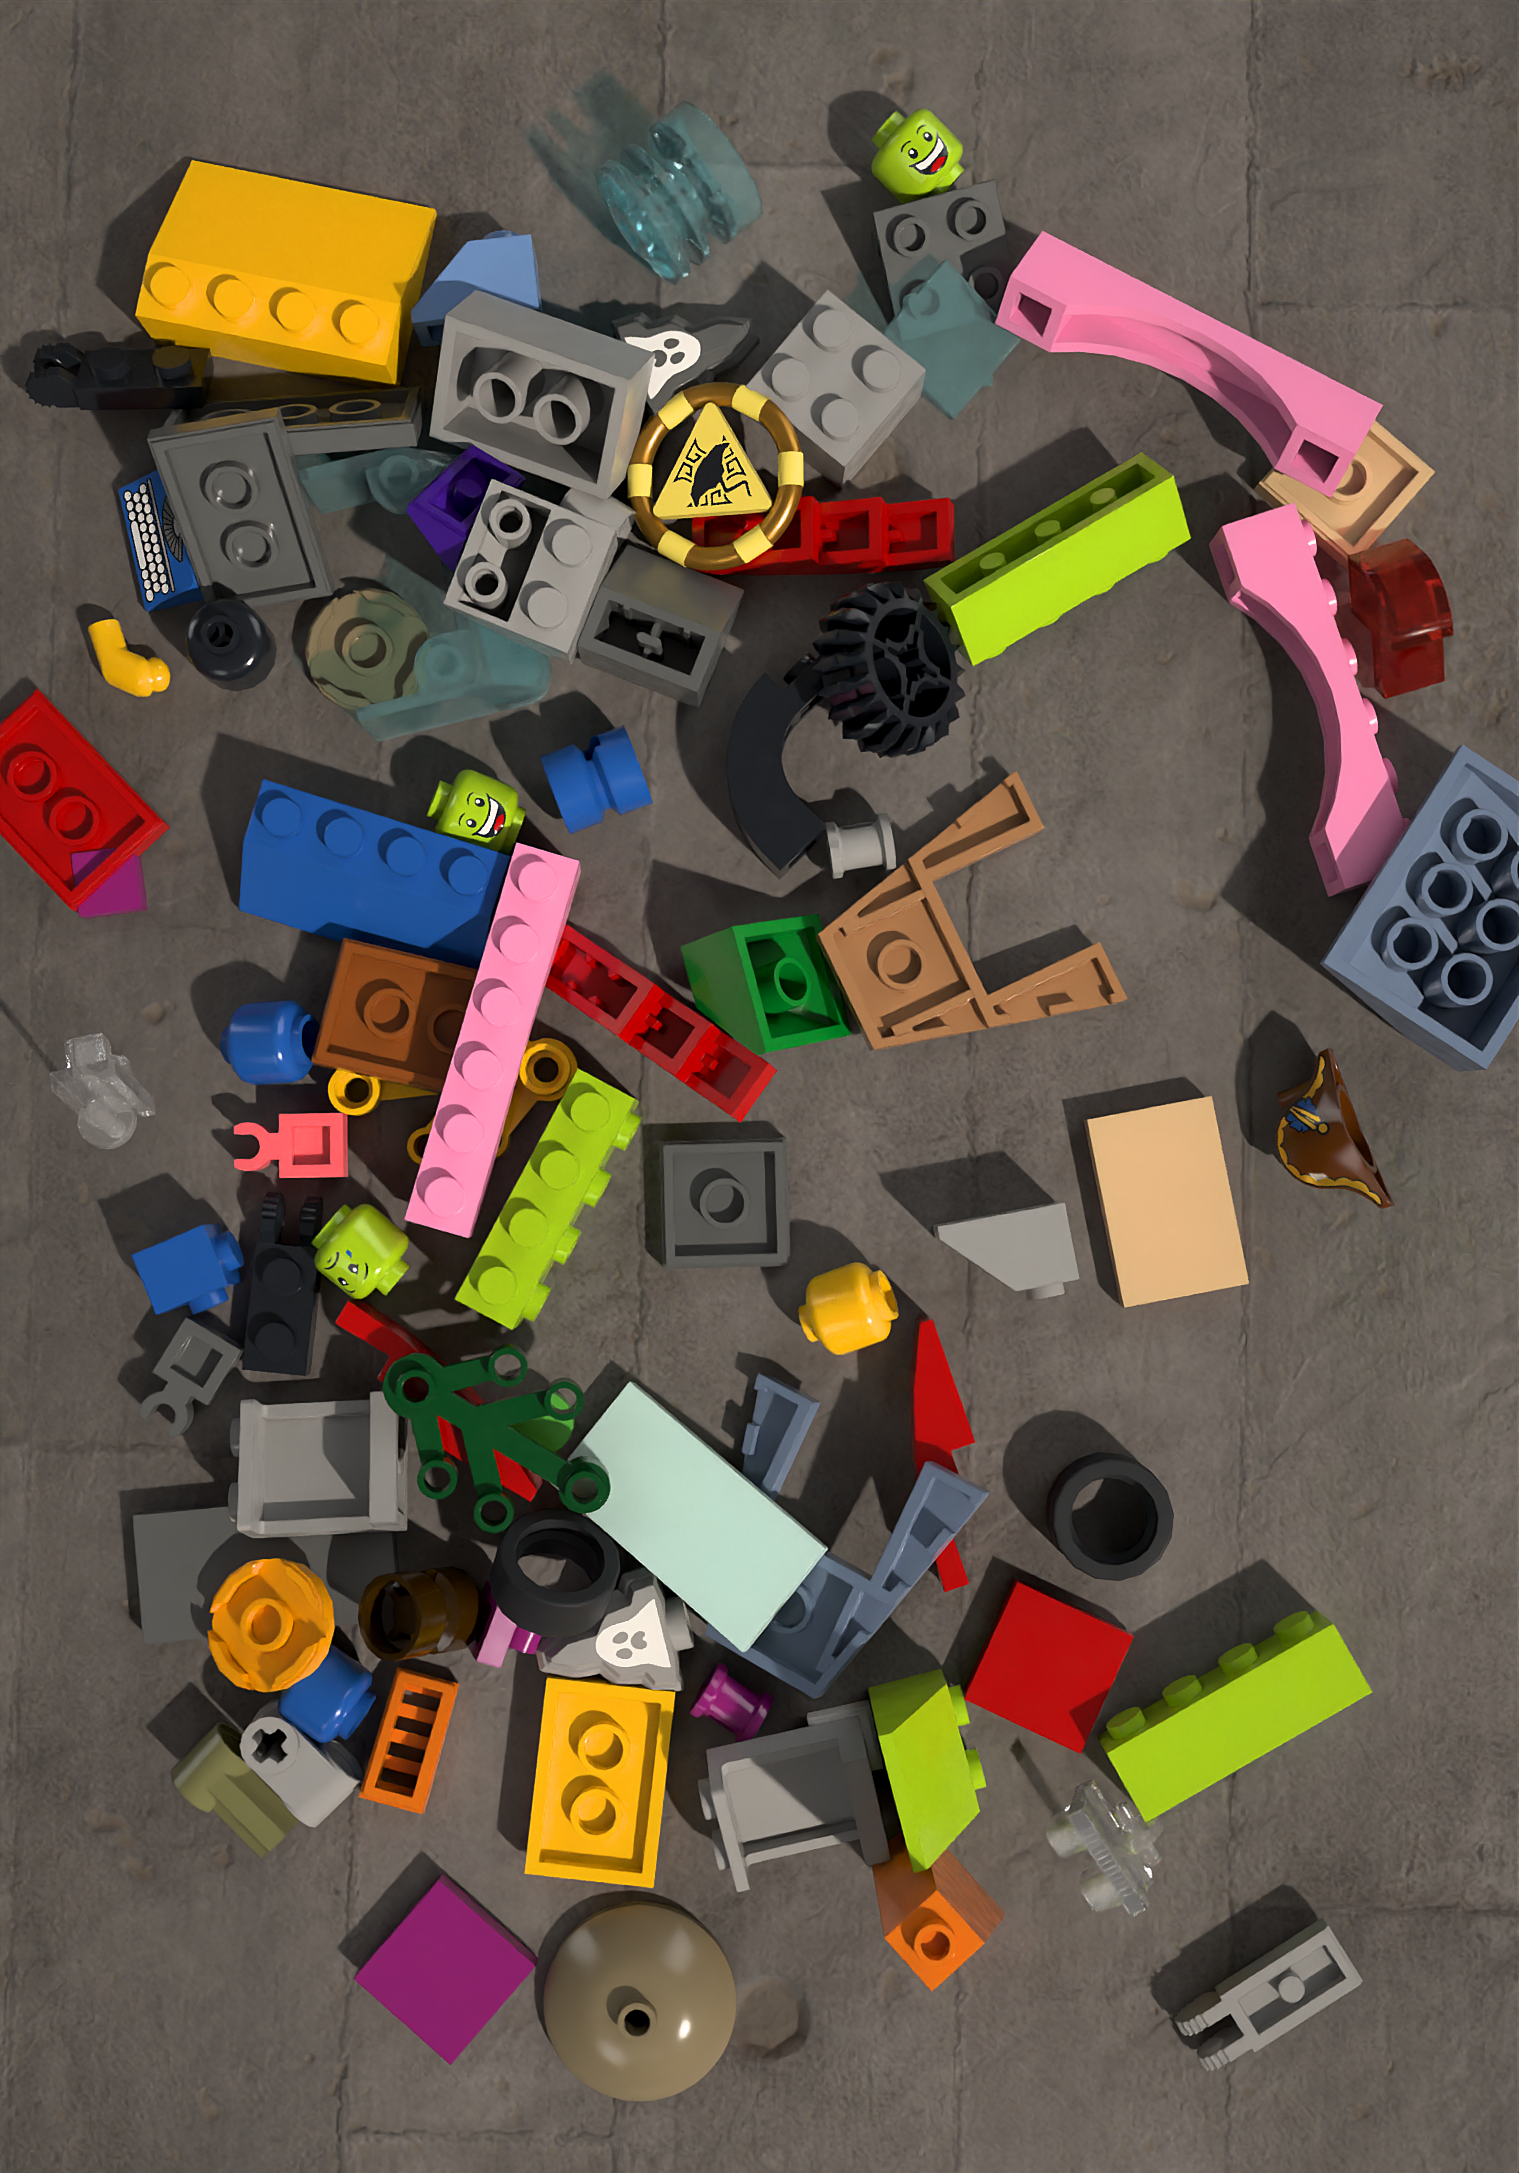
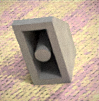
M1064 1202L1047 1203L932 1225L934 1238L1007 1288L1014 1291L1025 1290L1027 1300L1064 1294L1063 1282L1079 1279Z

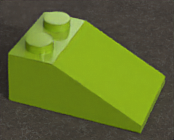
M942 1669L868 1688L878 1738L913 1873L927 1870L977 1816L980 1809L975 1790L987 1787L977 1749L972 1748L964 1751L958 1727L970 1724L960 1685L948 1687Z

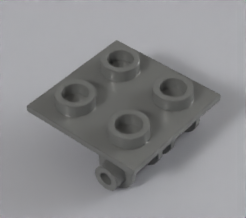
M995 179L872 212L876 231L871 232L872 244L876 257L882 258L899 342L998 315L1009 278L1013 271Z

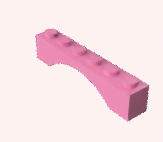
M1044 231L1041 232L1011 274L995 321L996 325L1048 352H1087L1113 355L1150 365L1184 380L1212 397L1237 418L1259 443L1274 469L1330 498L1383 406Z
M1294 502L1221 526L1209 543V547L1228 603L1253 618L1281 644L1301 672L1315 702L1324 739L1325 776L1319 811L1309 835V841L1328 897L1370 884L1410 820L1402 818L1394 795L1398 793L1399 787L1395 769L1388 758L1381 757L1374 736L1378 731L1375 710L1367 698H1361L1354 675L1357 673V659L1354 649L1348 639H1341L1334 619V615L1337 612L1334 590L1327 579L1321 580L1313 556L1316 555L1317 545L1313 529L1306 519L1300 520Z
M516 842L404 1220L466 1238L474 1236L524 1052L581 874L580 862L578 860Z

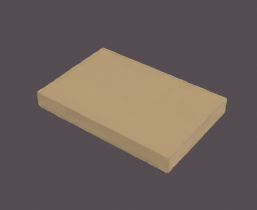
M1212 1096L1084 1120L1121 1307L1126 1308L1249 1284Z

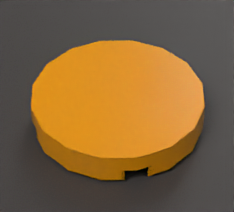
M283 1558L250 1561L228 1575L214 1595L209 1612L214 1613L212 1630L207 1631L209 1649L219 1671L236 1686L261 1692L284 1690L311 1675L327 1656L335 1629L333 1602L322 1579L304 1564Z

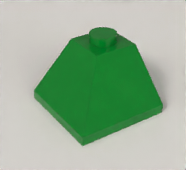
M819 914L731 926L680 946L696 1008L755 1055H763L852 1035L839 986L815 938L823 930Z

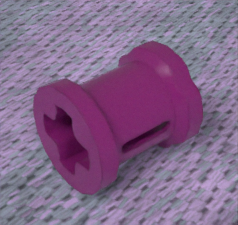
M718 1662L695 1696L689 1714L696 1718L705 1715L735 1735V1743L751 1740L768 1714L774 1697L766 1691L760 1695L756 1694L728 1676L727 1666Z

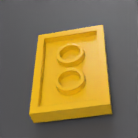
M548 1673L524 1874L654 1888L675 1691L652 1690L644 1688L641 1684L631 1686L615 1685L606 1678L586 1676L572 1679Z

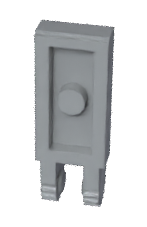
M1321 1918L1214 1987L1216 1991L1203 1993L1191 2003H1187L1177 2013L1175 2023L1182 2034L1191 2036L1192 2034L1196 2035L1198 2032L1203 2031L1204 2028L1210 2027L1228 2014H1231L1238 2026L1226 2027L1220 2030L1212 2038H1208L1206 2042H1203L1196 2052V2057L1206 2071L1218 2070L1220 2067L1225 2066L1227 2062H1232L1250 2049H1253L1254 2053L1361 1985L1363 1980L1328 1924Z

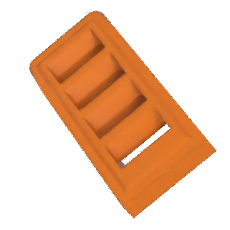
M397 1667L358 1797L419 1814L425 1813L458 1693L459 1683ZM409 1690L441 1699L438 1711L402 1703L405 1691ZM402 1716L432 1724L433 1728L430 1738L395 1729L398 1717ZM395 1742L425 1750L423 1762L418 1763L389 1755L391 1743ZM388 1768L418 1776L415 1789L382 1781L384 1769Z

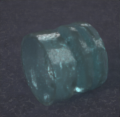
M686 101L680 102L650 126L646 132L653 157L642 147L629 143L619 154L621 163L609 159L595 173L598 189L625 240L659 276L675 286L692 272L690 262L700 266L711 257L710 244L704 230L715 240L728 244L763 215L762 201L755 183L738 153L714 122L698 107Z

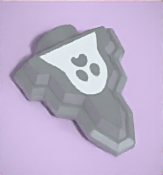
M643 1565L622 1573L619 1587L613 1590L604 1617L592 1628L567 1638L546 1637L538 1644L535 1652L539 1669L543 1672L572 1679L601 1674L615 1685L631 1686L641 1684L644 1688L676 1692L683 1691L684 1689L679 1651L694 1647V1639L685 1601L679 1596L666 1599L659 1578Z

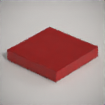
M1014 1578L963 1689L964 1700L1081 1754L1134 1636L1130 1631Z

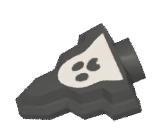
M640 312L612 320L610 323L615 339L655 353L644 407V414L647 419L651 415L655 416L681 390L714 382L716 378L738 369L760 343L759 335L751 318L715 316L692 324L676 314L650 320ZM688 418L670 430L666 436L686 426Z

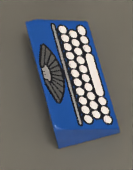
M158 469L118 489L145 611L152 612L204 600Z

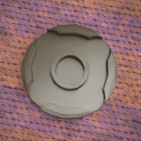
M372 588L354 590L353 594L345 595L340 599L336 597L324 605L310 625L305 647L311 676L323 695L348 713L368 717L395 713L415 700L429 680L434 658L430 632L414 607L392 592Z

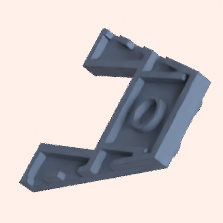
M759 1373L754 1389L758 1390L752 1423H747L741 1452L745 1454L742 1475L775 1502L821 1402L767 1373ZM933 1461L925 1462L873 1576L833 1553L826 1551L748 1651L741 1652L709 1622L707 1623L705 1635L813 1699L822 1697L986 1500L990 1491Z

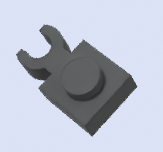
M195 1316L186 1317L152 1371L168 1383L163 1390L149 1395L143 1401L138 1417L144 1421L151 1419L161 1404H167L175 1412V1421L169 1428L167 1435L175 1438L183 1434L193 1421L194 1408L192 1401L194 1398L205 1405H210L215 1401L244 1354V1346Z

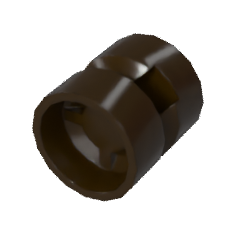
M449 1566L431 1568L424 1571L394 1572L377 1576L366 1586L360 1599L358 1621L360 1634L367 1648L377 1658L386 1661H396L427 1654L435 1655L465 1649L475 1640L481 1628L484 1609L481 1592L475 1580L463 1569Z

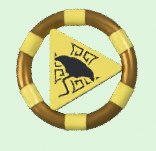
M728 382L705 383L681 390L655 416L651 415L639 433L628 465L627 491L630 507L636 511V514L633 516L639 529L661 555L683 567L692 569H729L749 563L771 548L787 529L797 510L802 488L804 487L803 453L790 420L779 406L770 400L771 398L750 390L743 384ZM717 406L732 407L744 415L761 422L772 436L778 450L779 489L774 502L723 413ZM703 409L654 506L652 501V463L660 443L670 430L696 413V411ZM769 512L760 524L733 541V543L717 547L698 546L669 530L661 521V519Z

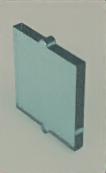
M945 260L942 261L916 293L904 296V307L883 330L882 334L926 369L922 391L952 420L957 417L981 387H988L993 384L992 374L1021 340L1015 334L995 324L997 314L958 271Z

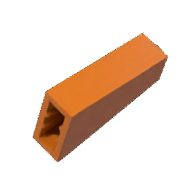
M901 1830L888 1842L891 1861L872 1865L883 1935L885 1940L932 1992L985 1944L1005 1915L1003 1910L948 1848L927 1870L913 1873L903 1830Z

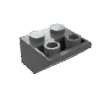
M627 545L599 587L576 645L581 661L584 665L700 709L745 595V590Z

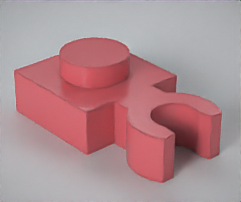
M345 1113L279 1114V1133H273L268 1127L259 1123L245 1122L234 1126V1134L253 1135L258 1139L260 1145L259 1152L254 1158L234 1160V1167L239 1170L258 1171L269 1166L273 1160H279V1178L348 1177L347 1114Z

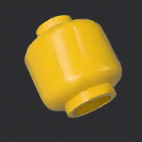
M859 1262L847 1264L812 1278L806 1288V1304L799 1306L798 1309L799 1319L807 1338L811 1342L820 1340L822 1345L835 1355H845L885 1340L891 1330V1320L897 1319L899 1315L897 1301L886 1275L881 1270L873 1272L866 1264Z

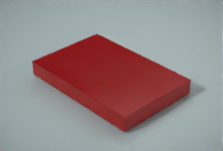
M36 689L0 723V835L72 911L78 913V907L134 854L139 857L170 826L43 692ZM117 848L75 887L71 854Z

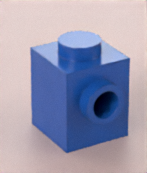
M219 1223L203 1224L131 1255L156 1315L172 1312L189 1305L192 1315L203 1312L228 1301L229 1297L225 1289L243 1282L238 1270L239 1267L244 1266V1259L239 1244L230 1231L223 1233Z

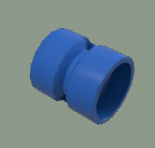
M624 725L591 737L589 749L582 751L574 744L540 756L569 834L602 823L605 810L612 809L621 816L653 803Z

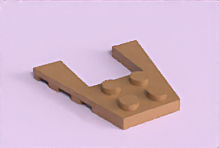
M1017 771L1010 774L1002 783L964 812L950 826L923 846L903 865L876 885L815 937L870 1052L1114 1005L1128 999L1100 942L987 995L933 882L1023 841L1044 829Z

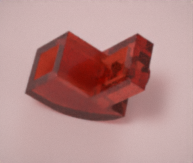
M1409 538L1347 555L1351 613L1371 632L1375 689L1384 699L1444 682L1443 638L1454 635L1453 621L1445 587L1428 555Z

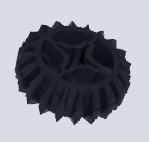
M901 581L893 583L880 582L875 585L873 583L865 584L855 588L853 592L841 596L837 602L831 604V612L818 621L822 634L812 645L821 656V660L812 670L822 676L824 687L817 695L827 697L830 702L831 710L828 719L842 721L843 739L857 740L860 752L877 753L879 758L887 756L895 758L905 754L909 756L926 750V747L934 745L940 738L949 735L950 723L960 718L956 702L965 697V693L958 685L957 679L965 672V669L956 662L955 651L960 646L952 644L947 633L950 624L938 620L936 602H923L919 588L907 589Z

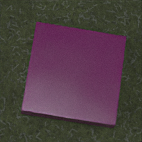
M441 1873L357 1970L353 1979L451 2065L535 1968L538 1957L447 1876Z

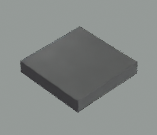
M787 1138L660 1142L663 1269L790 1266Z

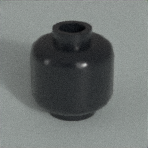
M223 599L208 603L195 612L187 625L184 643L188 659L203 677L221 689L242 691L254 688L267 678L275 665L277 647L273 632L255 610L242 602Z

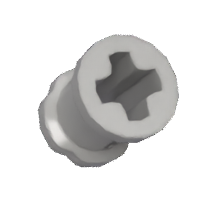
M887 812L877 814L876 820L840 827H837L834 821L824 823L826 826V848L833 879L842 878L844 871L882 865L885 870L896 869L894 840Z

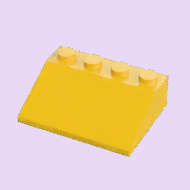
M192 160L148 253L135 316L156 345L166 347L181 346L186 349L210 348L211 356L374 389L400 387L413 329L411 309L419 301L437 217L436 210Z

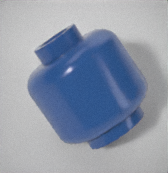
M280 1000L248 1003L237 1008L230 1018L228 1027L223 1030L220 1039L221 1053L224 1060L231 1064L237 1076L248 1084L293 1083L304 1079L312 1065H314L311 1059L320 1027L315 1017L308 1014L304 1007L295 1001Z
M330 1644L327 1656L311 1675L282 1691L278 1701V1712L301 1731L320 1743L330 1742L338 1735L347 1740L361 1723L376 1699L377 1695L370 1691L372 1674L365 1666Z

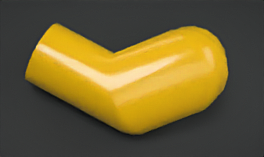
M103 620L88 627L101 672L110 685L137 697L151 696L152 691L162 692L167 689L170 684L168 665L158 657L146 660L145 657L128 651L118 620Z

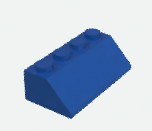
M263 779L243 840L239 910L342 943L343 938L479 970L512 858L509 855Z

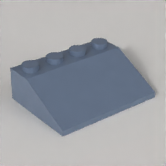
M1463 744L1457 747L1319 963L1406 1038L1458 1072L1487 1070L1519 1019V781Z

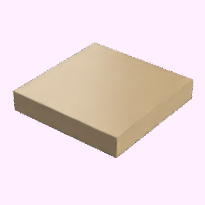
M1375 420L1331 498L1273 467L1258 483L1254 491L1275 509L1295 502L1300 520L1306 519L1310 523L1315 535L1316 544L1349 571L1435 471Z

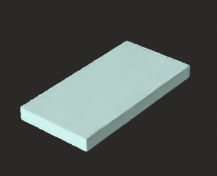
M629 1382L567 1459L570 1461L580 1456H589L599 1460L606 1467L611 1484L610 1495L600 1509L585 1514L741 1652L748 1651L828 1550L825 1544L636 1383ZM589 1478L577 1480L572 1487L573 1493L580 1498L591 1497L597 1490L596 1483Z

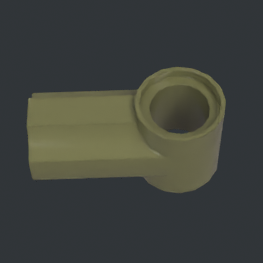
M218 1722L172 1768L171 1778L177 1790L186 1800L202 1811L210 1812L214 1810L262 1859L288 1834L299 1820L287 1809L281 1798L243 1760L240 1750L242 1733L229 1723Z

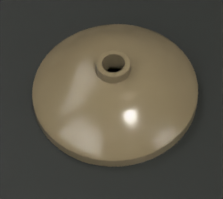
M632 1901L612 1905L597 1911L583 1920L567 1935L558 1948L550 1965L545 1983L543 1998L545 2025L553 2048L560 2060L577 2079L588 2087L609 2097L627 2101H652L670 2097L686 2090L703 2078L714 2067L724 2052L732 2034L736 2014V1986L733 1971L727 1955L718 1940L701 1922L686 1912L670 1905L649 1901ZM632 2010H642L649 2016L650 2020L643 2026H634L628 2022L626 2015Z

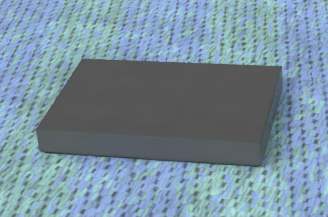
M279 407L150 429L147 441L206 604L225 599L242 602L253 609L333 595L334 581Z

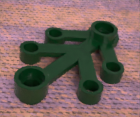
M503 1344L495 1348L490 1355L444 1366L433 1356L424 1353H410L401 1356L391 1364L386 1372L383 1381V1394L388 1406L396 1414L411 1420L421 1462L417 1484L419 1490L426 1497L443 1499L454 1491L457 1484V1467L444 1454L438 1416L462 1431L477 1494L474 1505V1519L482 1530L490 1533L503 1531L510 1525L514 1514L512 1498L507 1492L503 1491L494 1449L559 1487L561 1501L574 1512L591 1513L600 1509L606 1503L610 1495L611 1484L609 1473L599 1460L589 1456H580L568 1461L510 1426L545 1416H551L559 1421H568L575 1418L581 1412L584 1404L582 1389L576 1381L570 1378H558L544 1389L475 1405L453 1391L491 1380L502 1387H513L519 1384L525 1378L528 1369L527 1357L521 1348L513 1344ZM506 1354L515 1356L521 1364L519 1371L512 1376H504L498 1373L495 1368V1362L499 1357ZM411 1377H421L427 1382L429 1391L421 1398H412L406 1394L404 1382ZM566 1388L575 1393L576 1402L571 1408L561 1410L552 1404L551 1397L559 1389ZM442 1467L448 1471L450 1481L442 1487H434L427 1482L425 1473L430 1468ZM581 1478H589L596 1483L597 1490L591 1497L580 1498L573 1493V1484ZM496 1500L503 1503L507 1511L501 1519L489 1520L482 1514V1506L488 1501Z

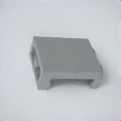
M383 1391L370 1392V1400L263 1405L255 1399L241 1400L240 1418H233L230 1427L231 1451L234 1457H239L238 1482L231 1483L228 1493L229 1516L232 1522H237L239 1532L251 1538L407 1531L408 1418L396 1414L388 1406Z
M859 1715L706 1750L709 1777L698 1780L700 1799L705 1819L718 1818L720 1828L712 1830V1840L719 1870L731 1868L737 1892L750 1890L748 1867L753 1863L860 1839L866 1866L891 1861Z

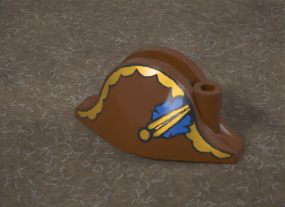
M1327 1048L1319 1052L1316 1068L1311 1080L1277 1093L1279 1103L1284 1111L1276 1128L1275 1145L1278 1157L1284 1168L1295 1179L1305 1185L1318 1189H1346L1353 1191L1372 1201L1381 1209L1395 1206L1361 1130L1331 1048Z

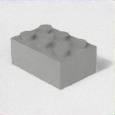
M475 290L445 315L429 436L463 449H467L471 444L475 445L502 463L607 500L627 477L628 465L640 432L655 353Z

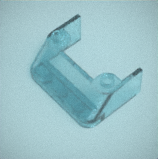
M412 447L387 448L301 469L298 472L302 485L321 514L375 501L389 512L408 514L406 512L408 503L460 454ZM441 560L447 588L449 589L455 572L450 570ZM453 610L458 630L428 639L416 653L414 673L419 693L356 708L358 721L375 741L379 742L533 704L540 700L550 688L552 668L549 656L512 642Z

